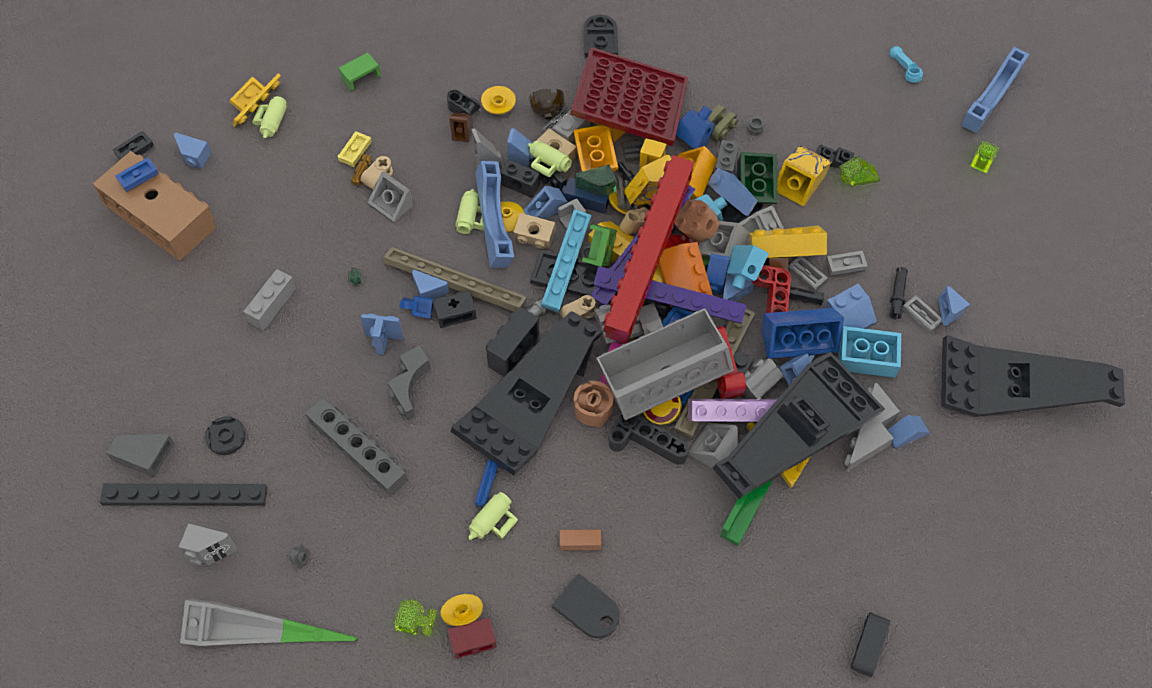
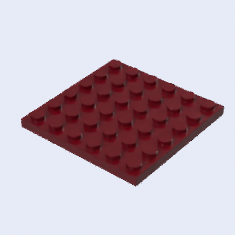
M591 47L570 115L673 146L688 77Z

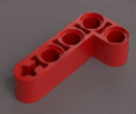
M763 266L760 273L765 276V280L761 279L758 275L757 279L752 281V283L757 287L768 289L766 313L787 312L791 284L790 273L785 269ZM777 276L782 278L783 283L777 280ZM775 294L781 297V301L775 298Z
M717 327L729 348L734 371L716 378L721 399L741 397L746 389L744 374L737 371L725 327Z

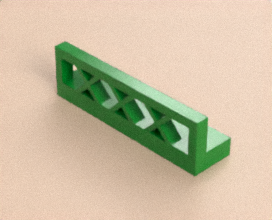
M773 479L744 497L738 498L722 528L721 538L739 546Z

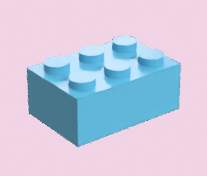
M843 326L838 360L849 372L895 378L901 367V333Z

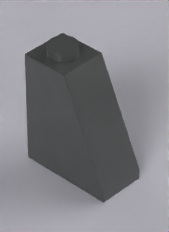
M168 434L117 435L108 445L106 453L112 461L154 477L174 442Z

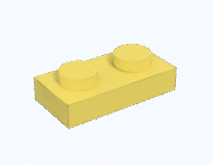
M355 131L338 155V161L354 167L371 144V137Z

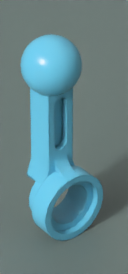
M899 46L892 47L889 55L907 70L905 79L913 83L920 82L923 77L922 70L916 67L917 64L911 61Z

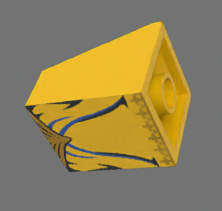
M800 145L782 165L777 177V193L804 207L826 176L832 161Z
M665 155L639 170L624 190L631 205L651 206L652 196L658 190V181L664 175L665 163L671 160L670 155Z

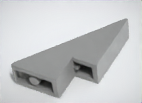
M877 383L874 384L873 388L869 387L868 391L885 410L855 430L858 432L857 437L852 438L849 446L852 449V453L847 454L844 465L847 466V472L889 447L893 440V437L884 426L896 420L900 411Z

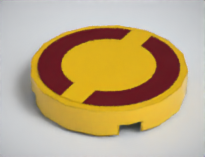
M677 396L643 413L648 420L656 425H669L681 413V398Z

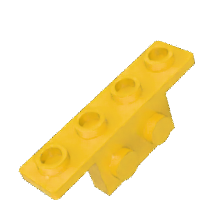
M279 73L265 87L255 78L251 77L230 99L229 102L241 112L232 123L234 127L238 123L242 125L247 119L246 115L249 112L253 113L259 106L257 103L260 100L265 101L269 96L268 92L271 89L275 90L279 86V79L281 77Z

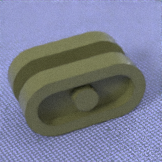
M720 104L714 108L708 118L715 125L712 138L717 141L723 140L727 136L728 131L731 128L733 129L738 123L737 115L731 111L726 115V108Z

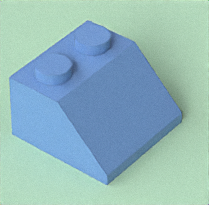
M859 284L827 300L825 308L836 309L844 317L843 326L866 329L877 322L870 298Z

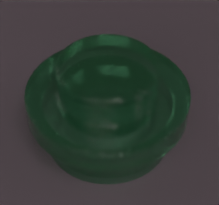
M355 267L348 271V282L352 283V286L361 284L360 269H355Z

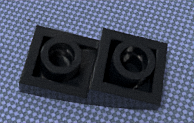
M821 144L817 147L816 151L820 156L832 161L830 167L851 169L855 153L840 147L837 150H833Z
M541 162L539 163L540 165H542V166H544V167H546V168H548V169L551 168L550 166H548V165H546V164H544V163H541ZM556 170L550 177L540 173V180L544 185L550 182L554 188L560 189L562 193L563 186L567 185V179Z

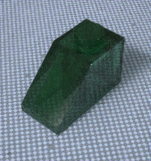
M610 164L575 174V186L579 189L597 196L610 195L616 192L617 180Z

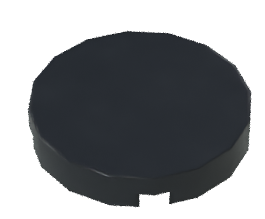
M233 417L215 419L205 431L207 446L212 452L219 455L235 453L242 447L246 439L243 424Z

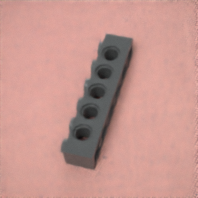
M322 398L305 413L308 422L387 495L391 496L407 481L406 469L400 463L395 464L392 461V456L385 450L382 452L378 448L377 442L372 438L368 439L365 436V432L358 425L356 427L352 425L351 419L345 413L341 415L337 411V406L332 401L327 402ZM334 419V421L327 423V420ZM342 431H348L347 434L340 435ZM357 443L362 444L360 447H353ZM369 456H376L373 460H367ZM384 468L390 469L386 473H381V470Z

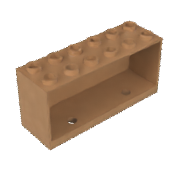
M130 151L97 179L93 186L106 207L180 262L217 228L214 223L215 218L210 213V207L206 202H200L192 192L185 191L178 182L174 183L166 173L162 174L159 172L156 176L126 192L115 175L144 160L141 155H136ZM149 191L158 192V196L153 200L145 198Z

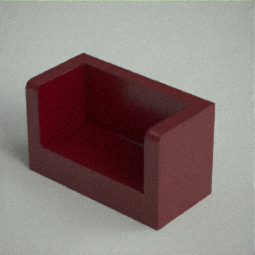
M490 618L448 629L455 660L497 648Z

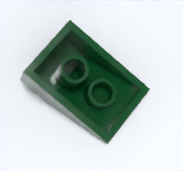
M741 152L737 161L738 180L757 199V203L777 204V154Z

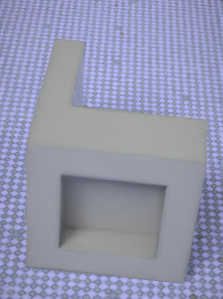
M577 199L558 208V219L566 230L574 209L586 213Z

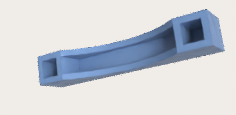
M1016 47L1011 50L987 89L966 113L961 126L976 134L1023 69L1030 54Z
M481 161L475 171L489 264L491 268H508L514 258L512 241L506 233L501 214V175L499 163L496 161Z

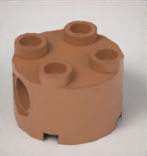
M689 199L679 211L675 225L690 240L701 243L706 238L710 239L714 236L719 227V220L717 219L716 212L705 202Z
M588 381L587 384H581L575 391V418L588 426H603L612 415L613 394L604 383Z

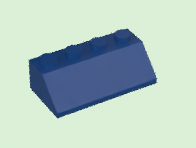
M834 308L764 313L761 331L767 357L779 358L839 352L844 317Z

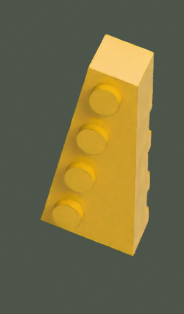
M819 225L789 229L777 228L771 231L758 229L749 233V245H754L768 252L767 258L827 255V232Z

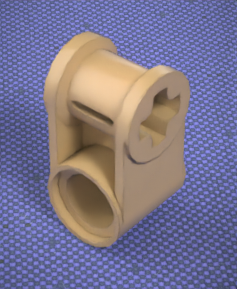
M386 156L378 157L363 172L360 181L374 190L382 172L387 173L389 176L393 175L391 160Z
M643 207L629 210L620 224V229L626 234L638 233L640 227L644 226V217L648 209Z
M590 295L582 296L576 301L563 306L559 313L563 318L571 311L586 320L595 316L594 310L596 309L595 298Z

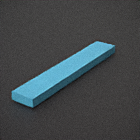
M574 209L541 307L559 312L591 218L590 214Z

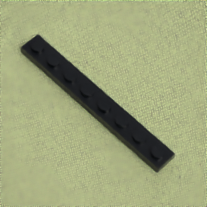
M103 483L100 504L104 506H265L267 485Z

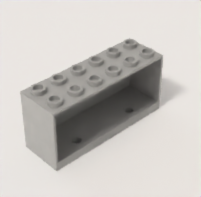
M705 308L597 357L605 381L625 420L734 371L729 348Z

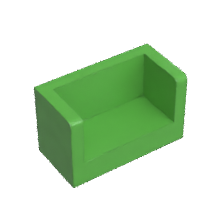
M368 52L339 67L341 79L351 91L355 90L353 81L372 71L377 77L381 76L379 65Z
M590 225V229H594V235L589 256L583 257L582 261L601 267L609 266L617 230L600 225Z

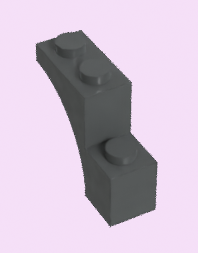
M421 346L399 356L401 362L399 368L403 374L388 381V395L392 401L396 400L398 403L396 407L400 415H405L407 420L415 417L410 403L412 389L416 381L426 371L431 369L429 359Z

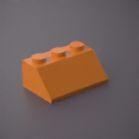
M697 242L681 244L663 251L658 264L663 283L713 296Z

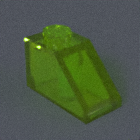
M983 140L970 166L987 173L1000 146Z
M857 155L839 167L842 173V180L853 186L875 183L881 180L876 166Z

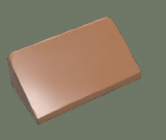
M560 530V551L601 550V530Z

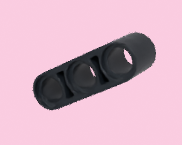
M871 612L868 613L851 663V670L868 677L873 676L890 620Z

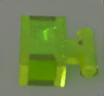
M413 599L401 600L394 622L396 631L417 635L419 626H423L422 635L430 636L437 611L429 609L427 616H423L424 610L420 602Z

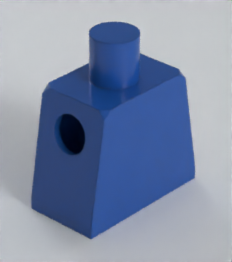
M704 105L700 112L688 111L678 123L676 135L694 149L706 147L715 126L714 123L708 120L712 110Z

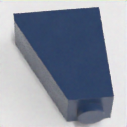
M616 175L570 178L567 185L563 186L562 194L567 203L577 199L584 209L605 214L610 202V191L615 188Z

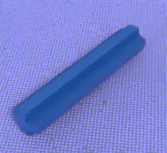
M489 458L475 499V505L481 508L487 503L498 465Z

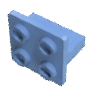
M372 313L361 314L365 335L373 338L372 346L375 347L377 354H385L388 338L403 340L399 318L394 316H377Z

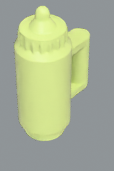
M275 96L270 100L269 105H259L252 123L261 126L260 133L264 139L272 137L278 130L287 108V102L282 97Z
M534 141L532 144L528 143V147H530L529 153L535 158L531 168L550 177L556 170L566 172L570 168L572 160L568 155L544 142ZM540 162H543V163H545L546 165L550 166L551 168L548 169V168H546V167L540 165L539 163H540Z
M474 189L466 191L461 199L455 226L456 230L462 234H469L473 228L484 231L482 216L480 223L475 222L477 212L481 213V207L478 206L479 195Z
M499 492L489 500L472 520L468 528L471 532L468 537L469 540H473L475 537L481 539L490 531L494 532L499 538H504L518 521L508 511L512 503L508 496ZM505 514L509 519L498 530L494 526Z

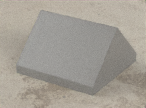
M382 172L368 203L393 222H396L413 206L411 191L387 173Z

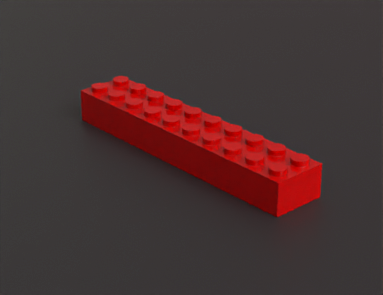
M672 155L671 160L665 163L664 175L660 177L657 184V193L653 194L650 203L651 208L647 210L644 217V226L639 229L637 244L634 243L631 250L630 261L627 260L624 268V277L619 280L617 296L613 295L610 303V313L607 312L605 315L603 330H605L606 338L623 344L629 342L691 182L694 167L693 161Z

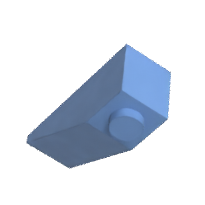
M719 168L711 176L708 182L709 185L720 196L748 216L757 203V199L734 174Z

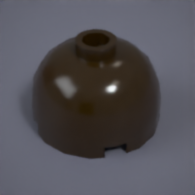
M542 89L533 92V96H529L530 105L534 113L544 117L546 120L553 119L564 107V93L559 89H556V92H551V89Z

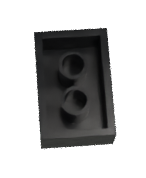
M521 307L516 312H512L506 325H502L499 328L497 336L494 340H490L486 346L488 367L505 377L523 359L533 346L536 338L540 335L539 318Z

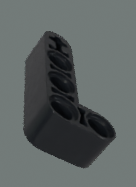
M621 414L609 433L608 444L613 451H622L631 439L674 464L681 465L687 461L689 446L685 441L637 415L625 420ZM629 422V423H631L632 425H631V426H625L623 423ZM645 431L648 432L649 435L644 436L640 432ZM619 437L622 439V441L617 442L613 439ZM658 441H664L666 444L660 445Z

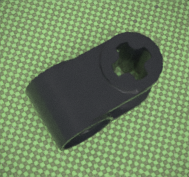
M450 90L447 93V108L453 113L473 115L475 111L480 109V104L477 100L463 94L459 90Z

